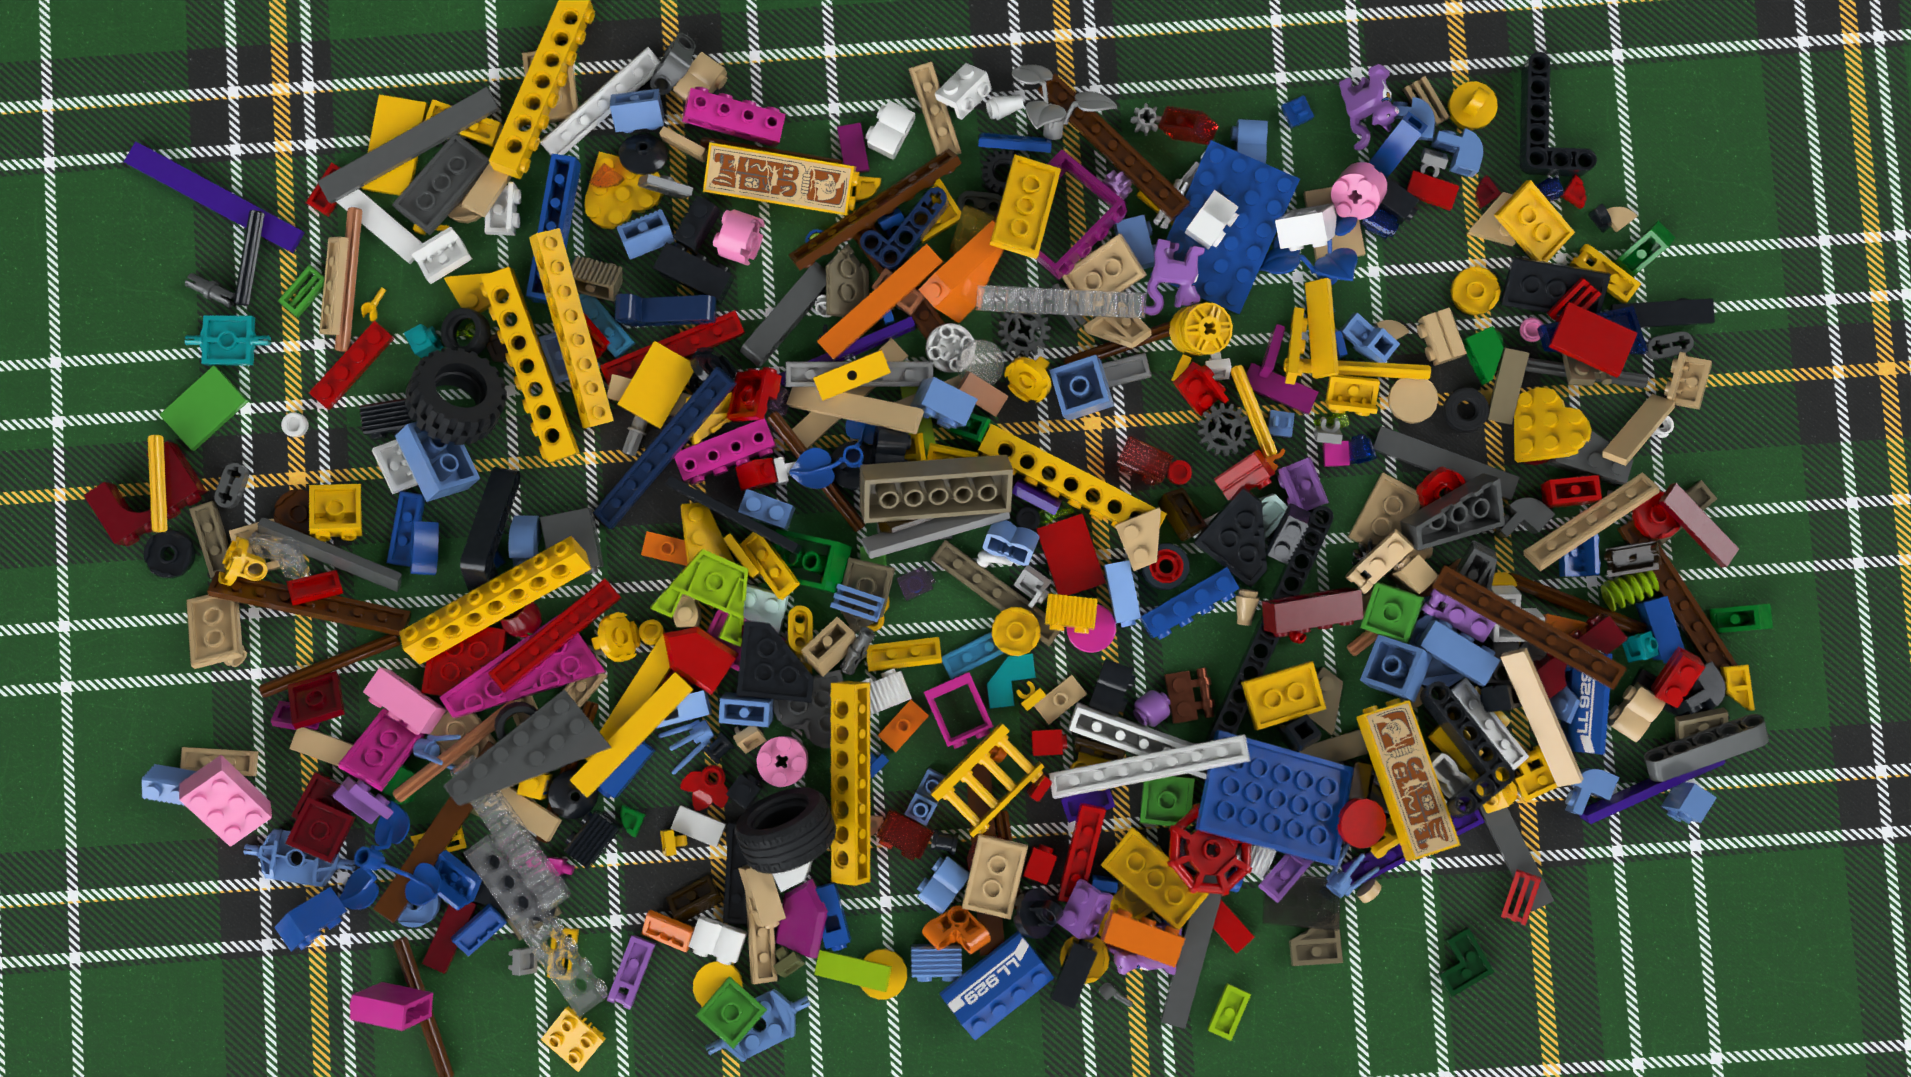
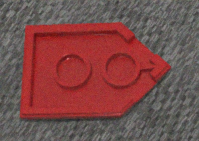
M698 626L663 633L670 668L710 695L714 693L739 655L738 652Z

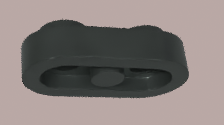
M965 191L959 196L957 206L966 217L994 219L998 214L1002 196L996 193ZM972 202L974 206L969 209L966 208L965 204ZM995 204L998 206V209L991 211L989 206Z

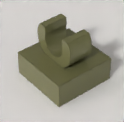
M783 946L775 951L779 962L773 967L777 974L784 978L805 965L799 954L795 952L790 954L788 949H785Z

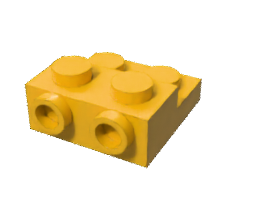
M361 484L309 485V531L311 537L326 542L331 537H341L342 540L353 541L357 536H362Z

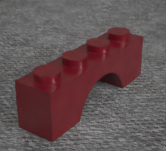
M1604 613L1594 614L1586 621L1587 625L1582 629H1575L1568 634L1592 649L1607 655L1628 639L1613 619ZM1546 653L1547 655L1540 661L1535 660L1533 664L1550 699L1567 686L1565 681V668L1567 664Z

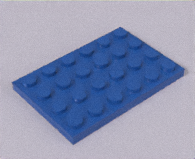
M1210 140L1185 196L1190 201V205L1175 218L1166 240L1179 244V249L1174 252L1173 258L1174 260L1184 262L1190 247L1205 248L1186 235L1185 231L1213 191H1217L1238 206L1235 213L1239 216L1231 227L1228 225L1224 227L1222 231L1226 235L1218 246L1214 247L1212 245L1209 250L1205 248L1204 254L1198 256V278L1195 288L1201 299L1216 303L1224 309L1239 315L1277 232L1275 220L1284 216L1300 179ZM1167 283L1178 289L1180 287L1179 284Z
M1218 730L1215 732L1214 740L1238 735ZM1246 738L1250 761L1207 770L1195 830L1330 866H1338L1343 841L1338 832L1337 823L1339 824L1340 819L1338 816L1340 810L1349 800L1354 772L1353 767Z

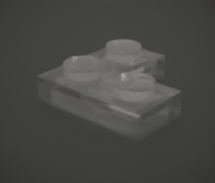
M253 532L249 542L255 555L277 560L284 577L299 579L311 576L297 541Z

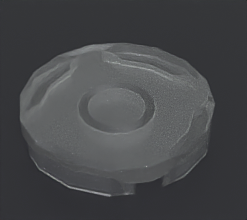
M983 339L973 340L965 344L956 360V370L960 379L962 380L966 372L970 371L990 385H994L1004 370V357L1001 350L994 343Z

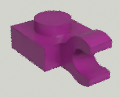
M279 701L271 719L272 726L295 730L292 725L289 702ZM320 722L306 726V728L317 730Z

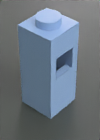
M1130 561L1104 565L1115 623H1121V627L1136 625L1135 620L1141 619Z
M702 690L689 694L657 728L713 714L708 693Z

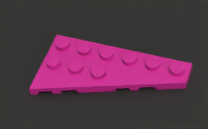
M549 621L533 635L526 637L439 698L451 716L456 719L508 703L512 700H518L596 676L606 671L580 633H578L504 693L488 672L551 622Z

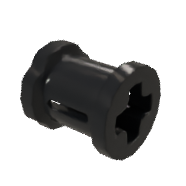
M722 731L718 733L719 737L714 742L703 748L705 753L716 764L721 762L720 759L730 749L733 750L736 747Z
M935 828L930 850L940 849L955 855L959 833L954 835L943 833Z

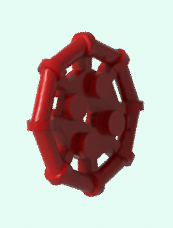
M1197 803L1174 826L1171 825L1169 828L1171 833L1169 861H1167L1168 867H1172L1192 894L1201 892L1226 896L1245 875L1251 874L1252 844L1199 830H1194L1191 833L1185 831L1195 819H1198L1200 804ZM1180 838L1186 839V844L1184 845L1186 855L1179 857ZM1239 843H1242L1241 861L1237 860V855H1235V848H1237ZM1208 844L1216 845L1214 849L1216 854L1214 856L1207 854ZM1186 862L1191 864L1197 872L1194 878L1182 864ZM1232 866L1236 867L1237 870L1226 879L1224 874ZM1204 876H1216L1217 883H1204Z

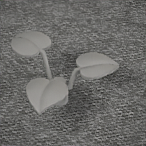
M1023 65L1012 70L1013 78L1020 83L1041 84L1044 101L1028 102L1025 110L1029 120L1036 129L1044 125L1043 136L1047 139L1058 140L1062 138L1063 126L1068 124L1069 118L1076 107L1083 111L1091 112L1117 109V105L1107 96L1098 92L1086 91L1075 95L1076 101L1072 102L1066 114V110L1063 107L1048 104L1045 81L1052 80L1053 78L1052 72L1049 69L1040 65Z

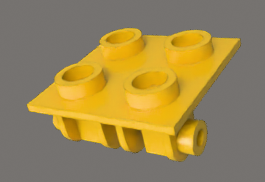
M568 1006L541 1040L579 1072L606 1038L603 1036L604 1033L600 1032L597 1028H590L593 1024L592 1022L587 1025L584 1023L587 1018L585 1017L581 1020L583 1016L575 1008L571 1009Z

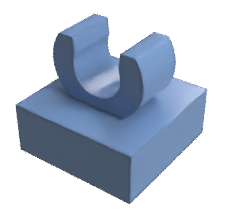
M1270 410L1267 423L1270 435L1291 438L1295 413Z

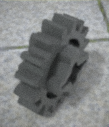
M1021 304L1019 311L1012 307L1011 315L1007 313L1003 315L1006 322H999V326L1004 328V330L998 331V336L1004 337L1000 344H1008L1006 352L1009 353L1015 350V357L1017 358L1020 353H1024V356L1027 358L1029 352H1032L1035 356L1038 355L1037 348L1039 347L1044 350L1046 346L1043 341H1049L1050 336L1045 334L1051 331L1050 326H1045L1048 322V317L1041 318L1042 310L1036 313L1033 312V305L1029 307V310H1025L1024 304ZM1023 316L1031 317L1034 320L1030 321L1024 319ZM1014 321L1015 329L1008 334V327ZM1020 324L1025 330L1030 329L1028 337L1024 333L1019 334ZM1040 329V338L1035 342L1034 333ZM1015 343H1024L1026 347L1018 346Z
M1220 403L1218 410L1216 407L1211 406V414L1204 412L1202 416L1206 420H1199L1198 425L1203 427V429L1198 430L1197 434L1204 437L1200 444H1208L1207 452L1212 448L1215 449V456L1220 451H1223L1224 457L1229 455V450L1234 454L1238 453L1237 446L1244 448L1246 444L1242 440L1250 438V435L1245 433V431L1250 430L1251 425H1245L1244 423L1248 416H1240L1241 408L1235 412L1233 410L1234 404H1230L1226 409L1224 403ZM1223 414L1229 415V416L1233 417L1234 419H1233V420L1227 419V418L1224 417ZM1212 419L1214 427L1213 430L1208 433V425L1210 420ZM1221 425L1222 427L1229 428L1227 435L1226 433L1219 432ZM1237 428H1240V434L1236 441L1234 433ZM1214 440L1222 441L1226 446L1219 445Z

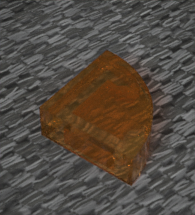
M603 163L589 182L597 188H609L618 186L625 179Z

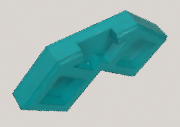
M1033 653L1021 656H1008L987 683L990 709L1014 706L1011 681L1036 678Z

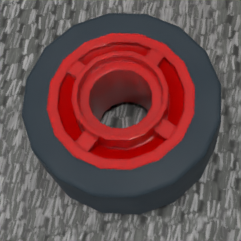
M1161 543L1158 545L1157 562L1143 567L1142 574L1146 582L1152 587L1159 590H1171L1180 586L1187 578L1189 560L1186 553L1179 546L1171 543ZM1162 560L1170 562L1172 566L1170 573L1160 571L1159 564Z

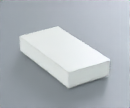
M680 805L671 829L717 847L726 823Z

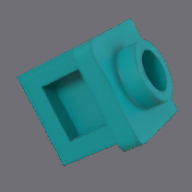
M1652 631L1627 636L1628 639L1622 643L1628 663L1642 659L1647 660L1659 655L1658 643L1653 637Z

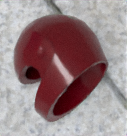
M533 601L504 617L500 622L504 630L511 636L524 638L533 635L539 629L542 619L540 610Z

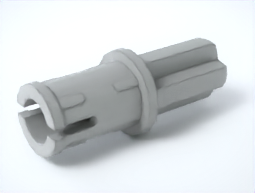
M636 415L631 427L627 428L629 433L622 449L623 453L631 456L637 454L643 435L646 436L647 434L644 432L648 422Z

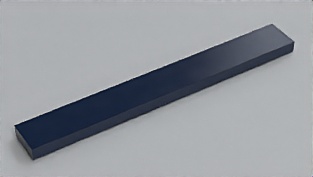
M716 367L592 512L608 529H613L736 386L737 383L720 367Z

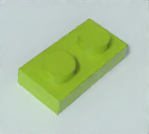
M1226 983L1207 1030L1232 1041L1251 994Z

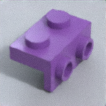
M1311 457L1278 469L1280 474L1277 476L1279 484L1283 489H1286L1289 496L1287 498L1288 506L1289 504H1294L1309 511L1329 503Z
M348 776L333 794L337 801L369 824H372L379 815L388 819L393 813V810L388 806L390 801L380 793L376 796L369 792L371 787L360 779L356 782Z
M1078 879L1058 924L1078 939L1092 940L1100 929L1104 915L1110 909L1113 895L1099 891L1086 880Z

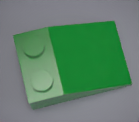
M777 529L776 533L802 546L800 553L796 555L773 543V547L797 578L800 585L837 593V585H842L852 547L837 541Z

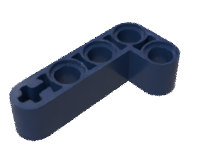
M938 187L929 189L889 241L878 232L869 230L862 234L860 238L861 247L884 268L890 271L898 270L947 209L948 198L946 193ZM940 197L942 203H935L933 205L932 198ZM931 208L934 214L932 215L928 209ZM924 214L928 216V220L924 225H918L915 223L917 216ZM904 234H911L913 239L909 244L900 243V239ZM871 238L878 239V245L874 249L866 247L867 241ZM889 253H896L898 255L896 262L893 264L885 262V258Z
M634 294L615 295V320L631 327L715 323L716 297L695 295L641 298Z

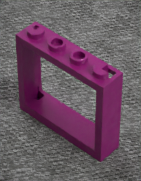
M1062 149L1048 163V165L1061 169L1059 179L1068 171L1111 208L1056 264L1039 251V255L1035 260L1059 280L1064 275H1068L1073 270L1075 264L1090 253L1092 246L1098 240H1103L1115 223L1123 220L1127 212L1122 198Z

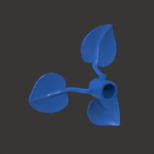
M1337 214L1335 235L1343 236L1349 233L1355 227L1357 217H1340ZM1332 239L1327 241L1328 253L1324 257L1319 258L1315 262V266H1313L1304 255H1299L1300 250L1290 251L1289 248L1280 249V246L1266 254L1259 271H1266L1271 274H1286L1296 269L1301 260L1308 266L1311 274L1316 273L1318 280L1329 278L1331 279V285H1333L1338 279L1353 281L1358 257L1356 252L1350 248H1339L1332 251Z
M847 420L846 433L848 437L859 440L855 445L848 446L844 450L843 457L831 464V457L827 451L821 448L808 449L800 455L796 463L789 470L790 475L798 483L806 487L822 489L834 481L835 475L832 468L837 467L841 463L845 462L851 468H860L864 460L860 446L863 441L867 444H873L875 425Z
M391 800L388 806L393 810L392 815L388 819L380 816L375 829V841L380 846L372 845L371 848L361 847L355 853L354 862L360 868L349 877L339 897L346 908L364 909L376 900L379 887L375 883L377 876L373 871L381 868L411 879L406 885L405 895L408 902L413 905L421 906L429 903L436 898L440 891L441 876L437 868L431 864L420 863L415 868L413 875L385 864V857L379 850L389 849L391 843H401L407 836L410 828L408 814Z

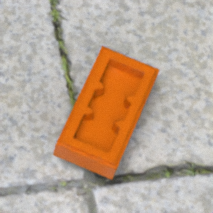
M646 532L641 552L642 556L684 566L688 565L685 540Z
M911 699L880 732L878 737L897 752L929 715Z
M649 910L641 934L687 952L690 948L689 944L695 927Z

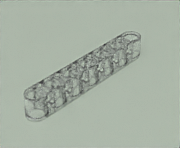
M977 285L976 310L1145 318L1147 293Z
M471 755L451 769L452 778L477 758ZM500 790L470 802L544 908L551 911L571 896V892L564 880Z

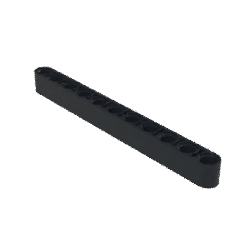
M1318 506L1310 511L1309 527L1305 531V535H1303L1289 563L1285 564L1269 600L1300 594L1333 522V512L1329 507ZM1317 511L1324 513L1326 517L1324 524H1319L1315 520ZM1307 533L1314 535L1316 539L1314 546L1306 544L1305 536ZM1297 555L1305 559L1306 564L1303 569L1295 565L1294 560ZM1288 577L1295 581L1293 591L1285 588L1284 582ZM1263 614L1209 729L1206 742L1212 741L1215 732L1218 730L1236 734L1248 708L1245 697L1241 703H1237L1233 699L1235 690L1241 689L1244 692L1241 682L1247 679H1245L1243 671L1249 666L1255 671L1254 678L1262 676L1280 637H1276L1274 634L1269 636L1264 632ZM1257 644L1265 648V654L1262 658H1258L1254 654L1253 650ZM1227 711L1232 712L1235 718L1231 725H1226L1223 722V715Z

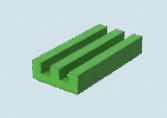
M309 264L278 302L299 318L324 289L325 277ZM313 273L314 276L310 279V281L305 286H303V288L298 292V295L292 300L290 304H288L287 302L290 300V298L296 293V291Z

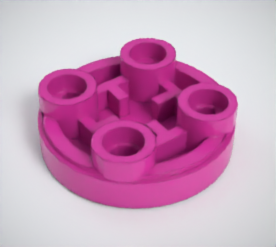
M1097 604L1094 630H1089V634L1075 633L1074 628L1066 627L1070 642L1077 649L1083 652L1094 653L1107 648L1111 644L1116 633V623L1111 612L1102 605Z

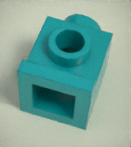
M419 324L404 332L414 354L420 358L428 356L430 352L440 351L444 348L433 326L427 328Z

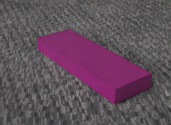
M1253 363L1250 364L1246 375L1253 392L1309 415L1318 391L1295 382V385L1286 384L1285 377L1271 372L1267 378L1260 377L1258 375L1261 367Z

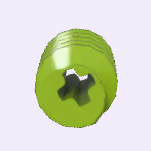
M1652 570L1626 574L1622 578L1618 576L1613 581L1607 580L1600 586L1602 597L1612 612L1616 611L1615 603L1624 608L1626 605L1625 599L1632 605L1635 603L1634 596L1639 601H1643V593L1648 598H1652L1653 589L1657 592L1659 591V583Z

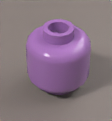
M1150 690L1135 701L1133 714L1143 726L1155 727L1170 715L1169 705L1171 702L1165 693Z

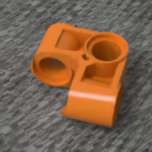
M960 905L953 906L942 915L930 920L922 930V934L936 950H942L950 944L957 942L968 953L973 954L991 941L985 926L979 923L968 909H963Z

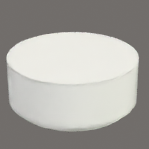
M296 412L287 414L281 423L283 432L295 438L303 436L309 426L306 417Z

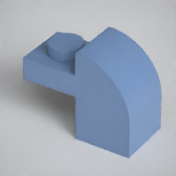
M1416 97L1412 98L1411 107H1407L1408 103L1393 102V106L1399 109V114L1395 119H1403L1409 111L1428 125L1418 140H1434L1435 117L1428 103Z
M1465 128L1459 136H1456V133L1453 131L1443 130L1434 136L1431 147L1454 153L1449 172L1471 178L1479 172L1483 158V145L1474 132Z
M1358 312L1353 313L1339 330L1354 345L1352 347L1354 350L1377 363H1385L1400 345L1384 328H1374Z
M514 515L510 526L508 543L509 558L513 560V567L539 554L538 545L541 539L539 516Z
M1580 769L1584 779L1582 783L1571 785L1574 789L1566 797L1565 803L1567 806L1565 810L1573 814L1582 815L1591 794L1601 799L1610 800L1619 777L1600 769Z

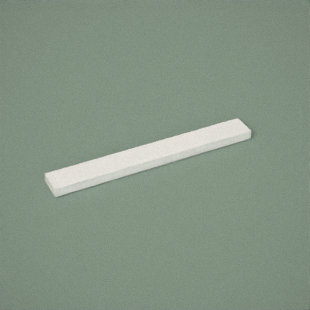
M1239 735L1049 773V778L1052 781V797L1058 799L1250 761L1246 736Z

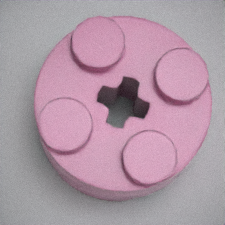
M1366 162L1353 163L1341 173L1334 183L1331 199L1335 205L1336 213L1340 217H1357V220L1370 217L1387 193L1386 178L1372 164Z
M735 209L732 211L726 210L722 217L723 225L721 231L716 233L713 246L717 247L719 256L748 266L750 264L748 260H754L760 249L763 234H760L759 231L760 227L764 228V220Z
M780 736L770 739L761 747L756 761L758 771L766 782L777 787H786L798 782L805 775L809 758L805 746L799 740L789 736ZM779 755L781 757H788L789 760H787L786 764L788 765L787 767H785L784 765H778V762L780 761L778 758Z

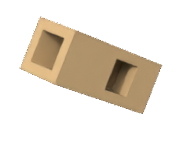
M748 864L739 867V873L756 925L765 927V929H771L780 925L779 921L786 919L773 875L760 873L749 867Z

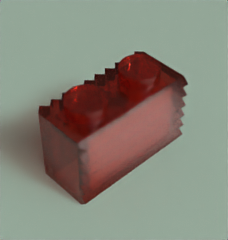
M1167 106L1158 127L1174 140L1209 145L1215 136L1218 124L1203 111Z
M1129 435L1116 465L1120 466L1119 471L1130 476L1135 473L1142 476V482L1155 486V484L1160 485L1174 456Z
M890 809L876 837L880 839L878 843L888 849H892L894 846L902 850V856L914 861L915 857L921 859L934 831Z

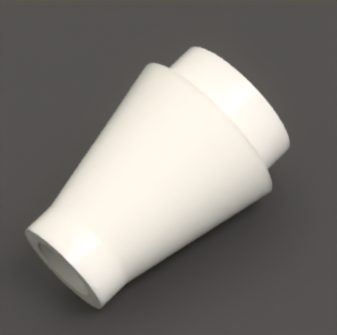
M1020 94L992 96L990 100L986 101V108L990 119L996 118L1000 120L1024 107Z

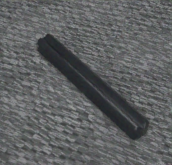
M249 211L234 303L241 306H248L250 302L264 220V213L261 211Z

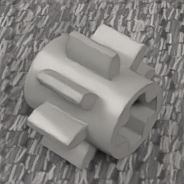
M1145 103L1144 108L1141 110L1137 107L1135 108L1134 113L1138 117L1131 118V123H1136L1135 132L1140 130L1147 136L1148 131L1151 129L1155 132L1157 131L1158 126L1155 123L1161 122L1162 119L1161 116H1156L1157 107L1152 109ZM1143 116H1147L1149 123H1145V120L1142 119Z

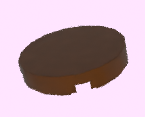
M295 489L284 493L275 504L274 521L310 536L309 491Z

